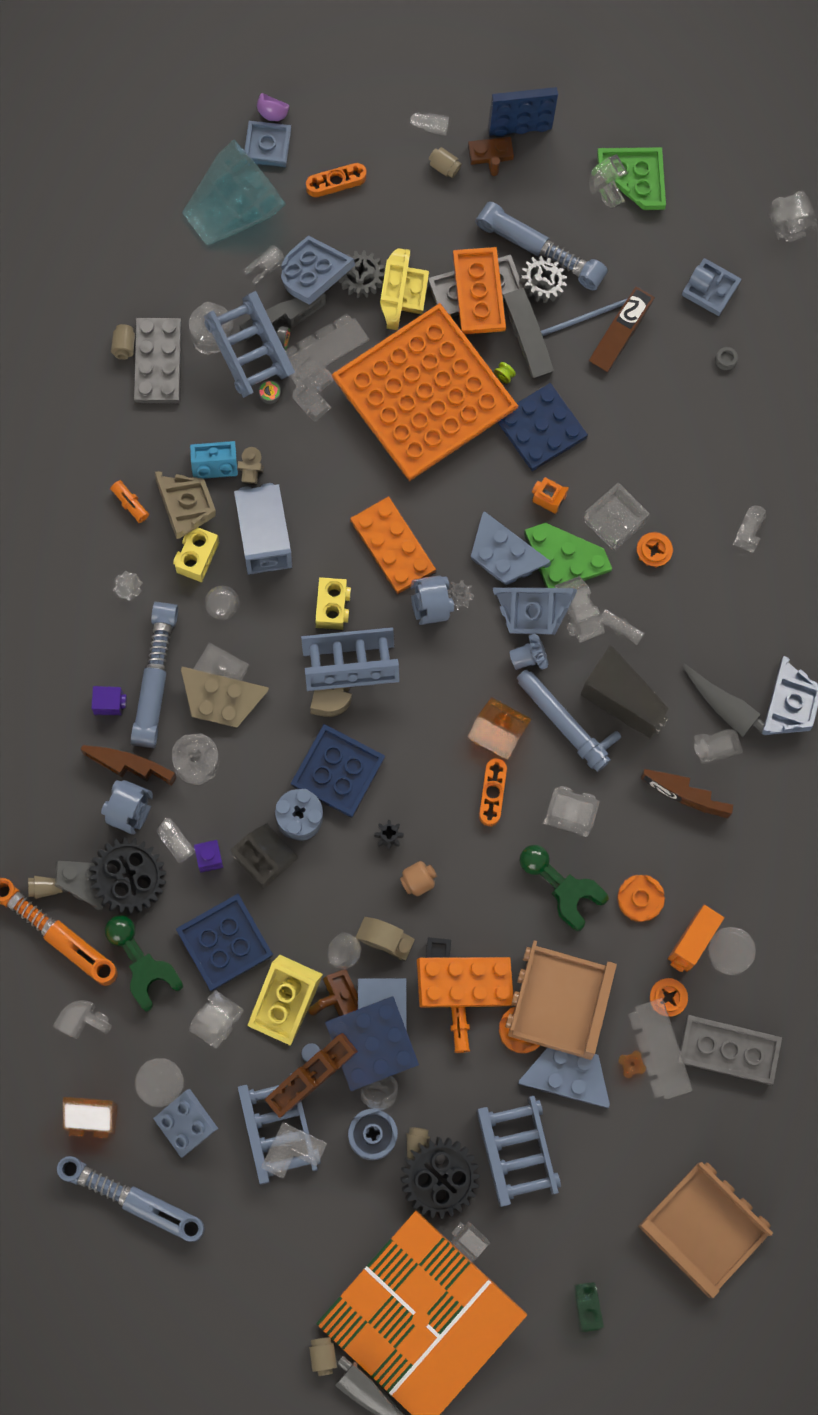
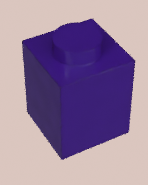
M93 686L91 709L94 715H122V708L127 706V695L123 694L121 687Z
M217 840L194 845L200 873L224 868Z

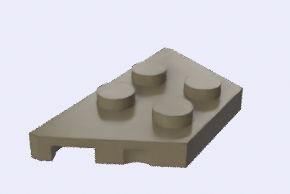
M155 472V480L176 539H180L216 516V510L204 479L188 478L177 474L175 478L162 476V472Z
M181 667L191 717L237 728L269 689L268 687Z

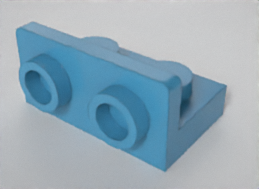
M235 441L190 445L193 477L204 479L238 475Z

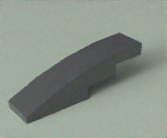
M524 288L503 294L515 337L518 338L523 358H526L531 378L553 372L554 369L547 347Z
M323 293L310 305L298 298H294L265 311L275 330L285 323L292 329L325 306L326 295ZM251 318L239 325L240 331L253 326Z

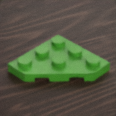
M662 147L598 148V172L643 210H665L666 197Z
M543 523L524 531L528 544L551 562L549 567L539 568L546 588H565L612 571L606 552L600 546L548 523Z

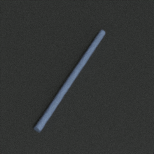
M627 299L542 330V336L621 307Z

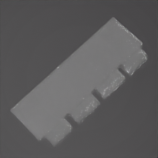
M346 313L334 321L337 329L330 323L316 331L317 341L313 334L297 342L300 351L294 345L285 349L295 373L290 375L295 384L369 341L368 336L356 318L351 320L350 316Z
M663 998L636 1006L637 1012L628 1015L633 1031L641 1028L643 1030L642 1033L635 1035L641 1054L648 1051L651 1054L644 1057L643 1061L648 1077L658 1076V1079L650 1081L655 1098L664 1095L665 1100L693 1091Z

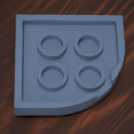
M308 235L284 258L281 265V278L285 289L291 295L310 305L355 266L353 258Z

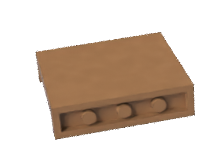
M534 940L531 948L526 947L523 961H527L525 970H520L517 983H521L520 991L514 992L511 1005L515 1006L514 1014L509 1013L505 1026L509 1028L508 1036L592 1060L596 1052L617 964L607 962L606 965H601L536 946L537 941Z
M699 1162L638 1227L709 1298H714L720 1292L721 1286L773 1232L769 1229L771 1227L769 1222L762 1216L757 1217L751 1211L753 1207L744 1198L739 1199L733 1193L735 1189L726 1180L722 1182L716 1176L717 1171L709 1163L703 1164Z

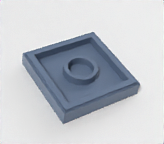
M249 121L243 157L244 163L286 167L291 125Z

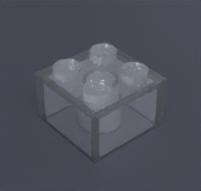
M618 482L586 510L583 521L615 551L646 524L650 513Z
M555 787L550 797L543 824L588 837L593 828L600 801L596 800V797L591 794L582 793V795L573 793V790L568 787Z

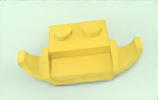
M397 248L386 261L380 305L386 319L387 329L398 330L401 311L417 314L423 313L429 271L408 267L409 249Z

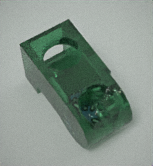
M595 1282L575 1284L579 1332L602 1330L604 1324Z

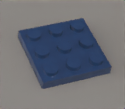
M557 87L492 94L488 123L489 136H504L512 133L524 134L530 131L544 132L552 129L558 99Z
M551 383L517 403L518 409L497 422L531 471L536 470L572 448L588 436Z
M323 724L294 776L291 786L296 789L309 790L321 802L353 818L382 765L385 755Z
M239 894L176 928L211 992L273 957V953Z
M393 996L325 1022L331 1040L344 1033L358 1051L342 1066L351 1091L419 1065Z

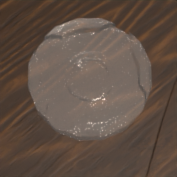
M727 927L722 928L713 935L708 944L707 952L714 968L722 973L734 975L742 973L751 966L755 959L756 949L754 941L748 933L740 928Z
M155 1058L147 1061L140 1067L136 1075L135 1087L138 1096L146 1104L153 1107H165L182 1093L184 1078L181 1070L174 1062L164 1058Z

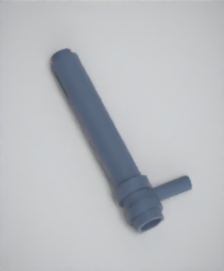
M526 669L517 677L518 684L578 750V755L588 761L587 765L591 769H595L597 772L602 770L611 761L606 749L621 738L620 733L614 731L606 739L598 743L595 738H591L532 671L529 672Z

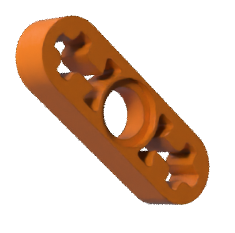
M353 163L311 175L306 181V191L312 197H321L362 185L366 181V168L360 163ZM357 171V173L360 174V177H356V175H353V172ZM334 176H339L342 178V182L340 184H333L330 179ZM325 179L327 180V187L325 186V183H324V180H325ZM316 183L319 186V189H315V187L312 184Z
M497 758L490 760L485 769L479 819L486 826L496 825L501 816L507 766L503 760ZM494 765H499V769L502 772L498 773L497 781L488 782L487 779H493V771L490 768H493ZM491 786L497 787L500 795L497 798H490L486 790ZM484 801L494 804L492 812L496 817H492V820H487V816L483 815L489 809V804H484Z

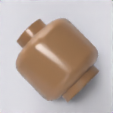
M419 861L405 868L402 872L403 877L400 880L408 894L412 893L415 896H420L434 888V878L437 875L431 864L426 866L424 862Z

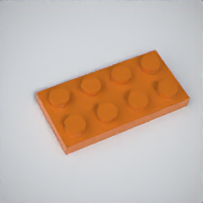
M497 247L453 250L461 331L464 334L505 331L506 323Z
M389 496L350 518L354 528L397 594L411 587L412 580L426 578L436 572V568Z
M510 957L417 959L420 1007L512 1006L513 985Z

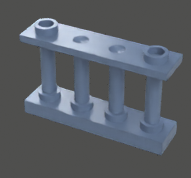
M256 291L242 298L243 305L218 317L214 310L204 316L205 326L210 333L212 332L235 379V388L239 394H242L243 398L254 393L251 386L274 375L279 376L282 380L295 373ZM246 313L250 315L253 326L226 337L221 325ZM255 334L260 335L263 342L261 347L238 358L236 357L231 345ZM266 354L270 356L273 362L272 367L246 378L241 367L242 365Z
M393 627L301 636L303 656L310 655L311 667L305 668L307 691L399 682L398 659L390 660L388 648L394 647ZM379 649L381 661L367 662L365 650ZM356 651L358 663L344 664L342 652ZM333 653L335 665L321 666L320 654Z
M248 1085L238 1087L260 1185L270 1183L269 1177L273 1176V1173L311 1164L313 1171H317V1165L321 1164L318 1149L313 1150L302 1102L281 1118L275 1112L259 1115V1113L254 1114L252 1104H256L258 1100L265 1099L278 1086L254 1091V1089L249 1090ZM300 1115L303 1130L265 1139V1137L260 1138L258 1128H262V1125ZM306 1140L309 1154L275 1163L265 1162L264 1152H268L267 1149Z
M535 1096L528 1098L529 1105L494 1114L493 1112H488L487 1107L477 1109L476 1111L499 1207L510 1205V1199H514L513 1196L549 1187L551 1195L559 1193L558 1188L561 1187L558 1173L553 1172L539 1116L543 1115L540 1100H535ZM532 1115L535 1129L500 1138L499 1136H494L492 1127L496 1126V1123ZM538 1139L541 1150L540 1154L507 1162L500 1160L498 1151L502 1150V1147ZM544 1163L547 1178L514 1186L506 1185L504 1175L508 1174V1171Z

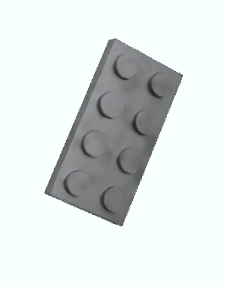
M507 255L498 258L502 295L523 288L522 284L519 283L520 278L512 256ZM455 271L428 278V284L436 305L441 303L451 317L458 316L459 307Z
M136 318L135 403H179L181 318Z
M688 1015L678 1063L773 1085L782 1037Z

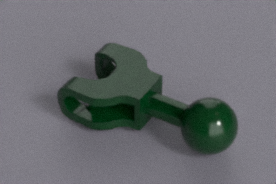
M529 845L521 852L519 861L522 869L532 875L540 874L555 888L551 894L557 900L558 915L575 931H581L585 926L584 918L577 911V903L581 898H588L597 905H604L609 901L608 894L594 880L575 879L571 874L564 878L549 864V854L542 846Z
M115 916L107 922L105 936L111 944L122 946L133 963L129 966L133 973L130 991L142 1009L148 1012L153 1007V1003L148 995V989L152 982L164 980L175 991L184 988L183 983L171 964L165 961L154 960L149 953L144 955L134 940L136 930L131 919L126 916Z

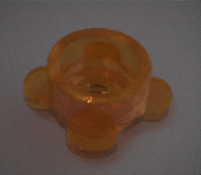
M633 1051L630 1055H621L619 1057V1063L623 1066V1075L626 1078H631L636 1073L643 1074L646 1071V1066L641 1058L642 1054L639 1051Z

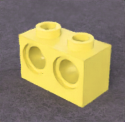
M196 528L184 536L182 544H184L181 552H177L173 564H175L178 574L202 582L219 545V538L214 533ZM198 540L205 541V544L201 547L194 545ZM189 560H195L197 562L192 567H188L185 565V563Z
M319 577L316 628L343 630V624L348 623L349 609H345V601H350L351 587H347L346 579ZM333 589L340 592L336 597H332L328 593ZM330 611H335L339 614L333 619L327 617V613Z

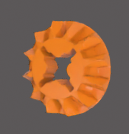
M651 532L641 537L637 544L636 552L638 553L639 560H642L646 566L650 565L657 568L658 566L665 565L671 559L673 547L671 541L665 535ZM658 543V552L660 554L656 553L651 557L649 547L653 548Z
M665 978L655 983L652 987L650 1002L653 1009L661 1014V1016L673 1017L685 1009L688 1003V993L684 985L679 981ZM674 991L677 992L672 998L674 1005L670 1002L661 1004L665 997L664 992L667 994Z

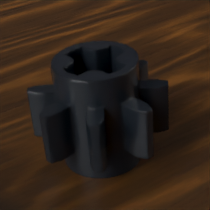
M390 820L384 826L380 823L378 824V828L381 831L374 833V837L380 838L378 842L379 847L384 844L387 846L388 851H390L392 845L400 846L397 838H403L404 833L398 832L400 824L394 826ZM387 831H391L392 837L390 840L387 839Z

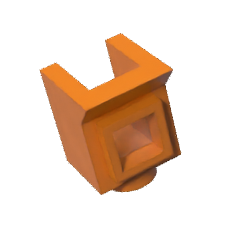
M544 477L542 482H536L532 490L534 494L532 502L556 514L560 503L567 497L569 487H563Z

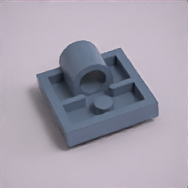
M704 258L694 270L682 292V296L720 316L742 279Z
M190 1089L183 1092L153 1118L181 1158L189 1154L218 1129Z

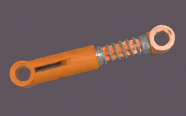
M0 878V889L5 886L10 889L7 896L0 897L1 905L9 907L12 911L16 910L17 915L21 914L22 919L26 918L27 923L31 922L32 927L36 926L37 931L41 930L45 941L99 984L108 986L115 982L118 971L110 960L61 921H54V919L48 918L47 914H43L42 910H38L37 906H33L32 902H28L27 898H24L20 890L10 880ZM81 950L95 963L92 965L81 955H79L77 951ZM105 966L111 969L110 975L106 978L99 977V970Z

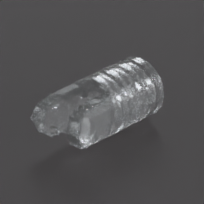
M429 112L428 115L414 113L409 118L412 125L424 128L425 132L442 136L447 134L450 121L448 116L445 117Z
M272 245L243 271L248 274L258 265L263 272L258 274L252 281L257 285L283 262L284 256L277 247Z
M165 818L159 829H157V833L177 862L180 863L190 857L195 852V849L187 841V838L170 818Z

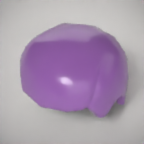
M264 93L260 94L257 101L258 112L269 121H280L288 114V104Z

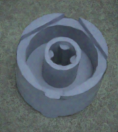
M438 575L412 580L411 589L415 588V595H411V601L416 620L421 619L419 624L447 621L450 618V612H454L453 600L448 597V578Z
M125 780L115 781L110 800L104 803L101 814L105 815L106 824L134 835L136 833L134 829L140 830L149 814L151 806L147 805L148 798L152 800V791Z
M307 789L291 790L285 793L276 804V821L279 830L284 836L304 841L318 833L323 821V809L320 800ZM298 811L303 813V818L300 819L295 813Z
M378 1109L364 1110L355 1116L349 1126L348 1139L350 1146L363 1159H382L393 1150L396 1144L397 1127L394 1120L387 1113ZM371 1128H373L374 1132L379 1131L380 1133L376 1137V1141L366 1137Z

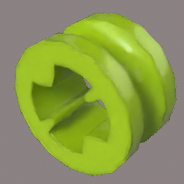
M500 362L499 368H495L493 373L501 382L508 384L511 381L510 378H513L516 373L510 365Z

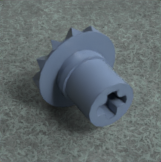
M535 633L529 635L530 644L527 643L525 646L510 651V657L516 670L538 664L541 670L548 667L545 648L540 637Z

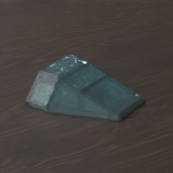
M234 139L218 153L182 214L209 246L270 219L286 203L258 165Z

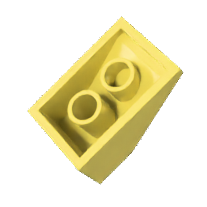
M279 955L271 964L247 1026L291 1046L315 996L323 974Z

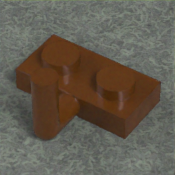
M511 137L468 141L471 165L489 163L492 176L498 175L501 161H510L514 158Z
M346 969L323 978L330 996L317 1001L308 1011L310 1015L314 1016L324 1008L334 1005L339 1016L358 1009V994Z

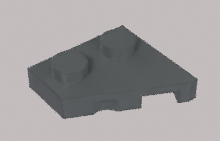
M57 861L55 867V886L63 891L70 892L75 898L91 904L96 910H102L103 906L101 903L103 898H94L98 890H90L95 882L88 880L91 875H95V873L89 871V868L97 865L86 862Z

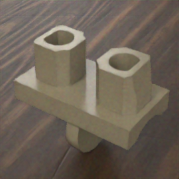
M255 447L246 448L242 453L243 462L238 461V469L242 471L243 483L257 484L258 472L263 473L264 466L260 463L262 456Z

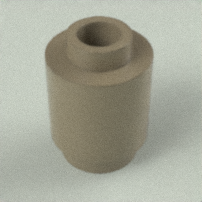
M443 147L435 148L429 156L430 166L446 177L450 176L453 178L462 165L458 161L459 158Z
M120 324L113 331L111 353L116 358L128 359V357L133 355L135 341L133 327Z
M325 1337L311 1340L309 1351L312 1372L318 1371V1376L333 1374V1368H337L334 1343H331V1338Z

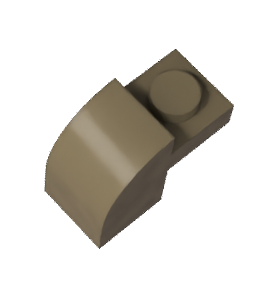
M350 687L334 688V690H315L310 707L311 714L335 717L344 713L352 701V694L344 692H349Z
M364 917L355 937L372 948L384 950L406 961L415 940L403 933L404 930L369 917Z

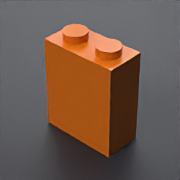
M704 904L697 911L669 955L670 965L680 972H683V970L688 972L694 967L725 917Z

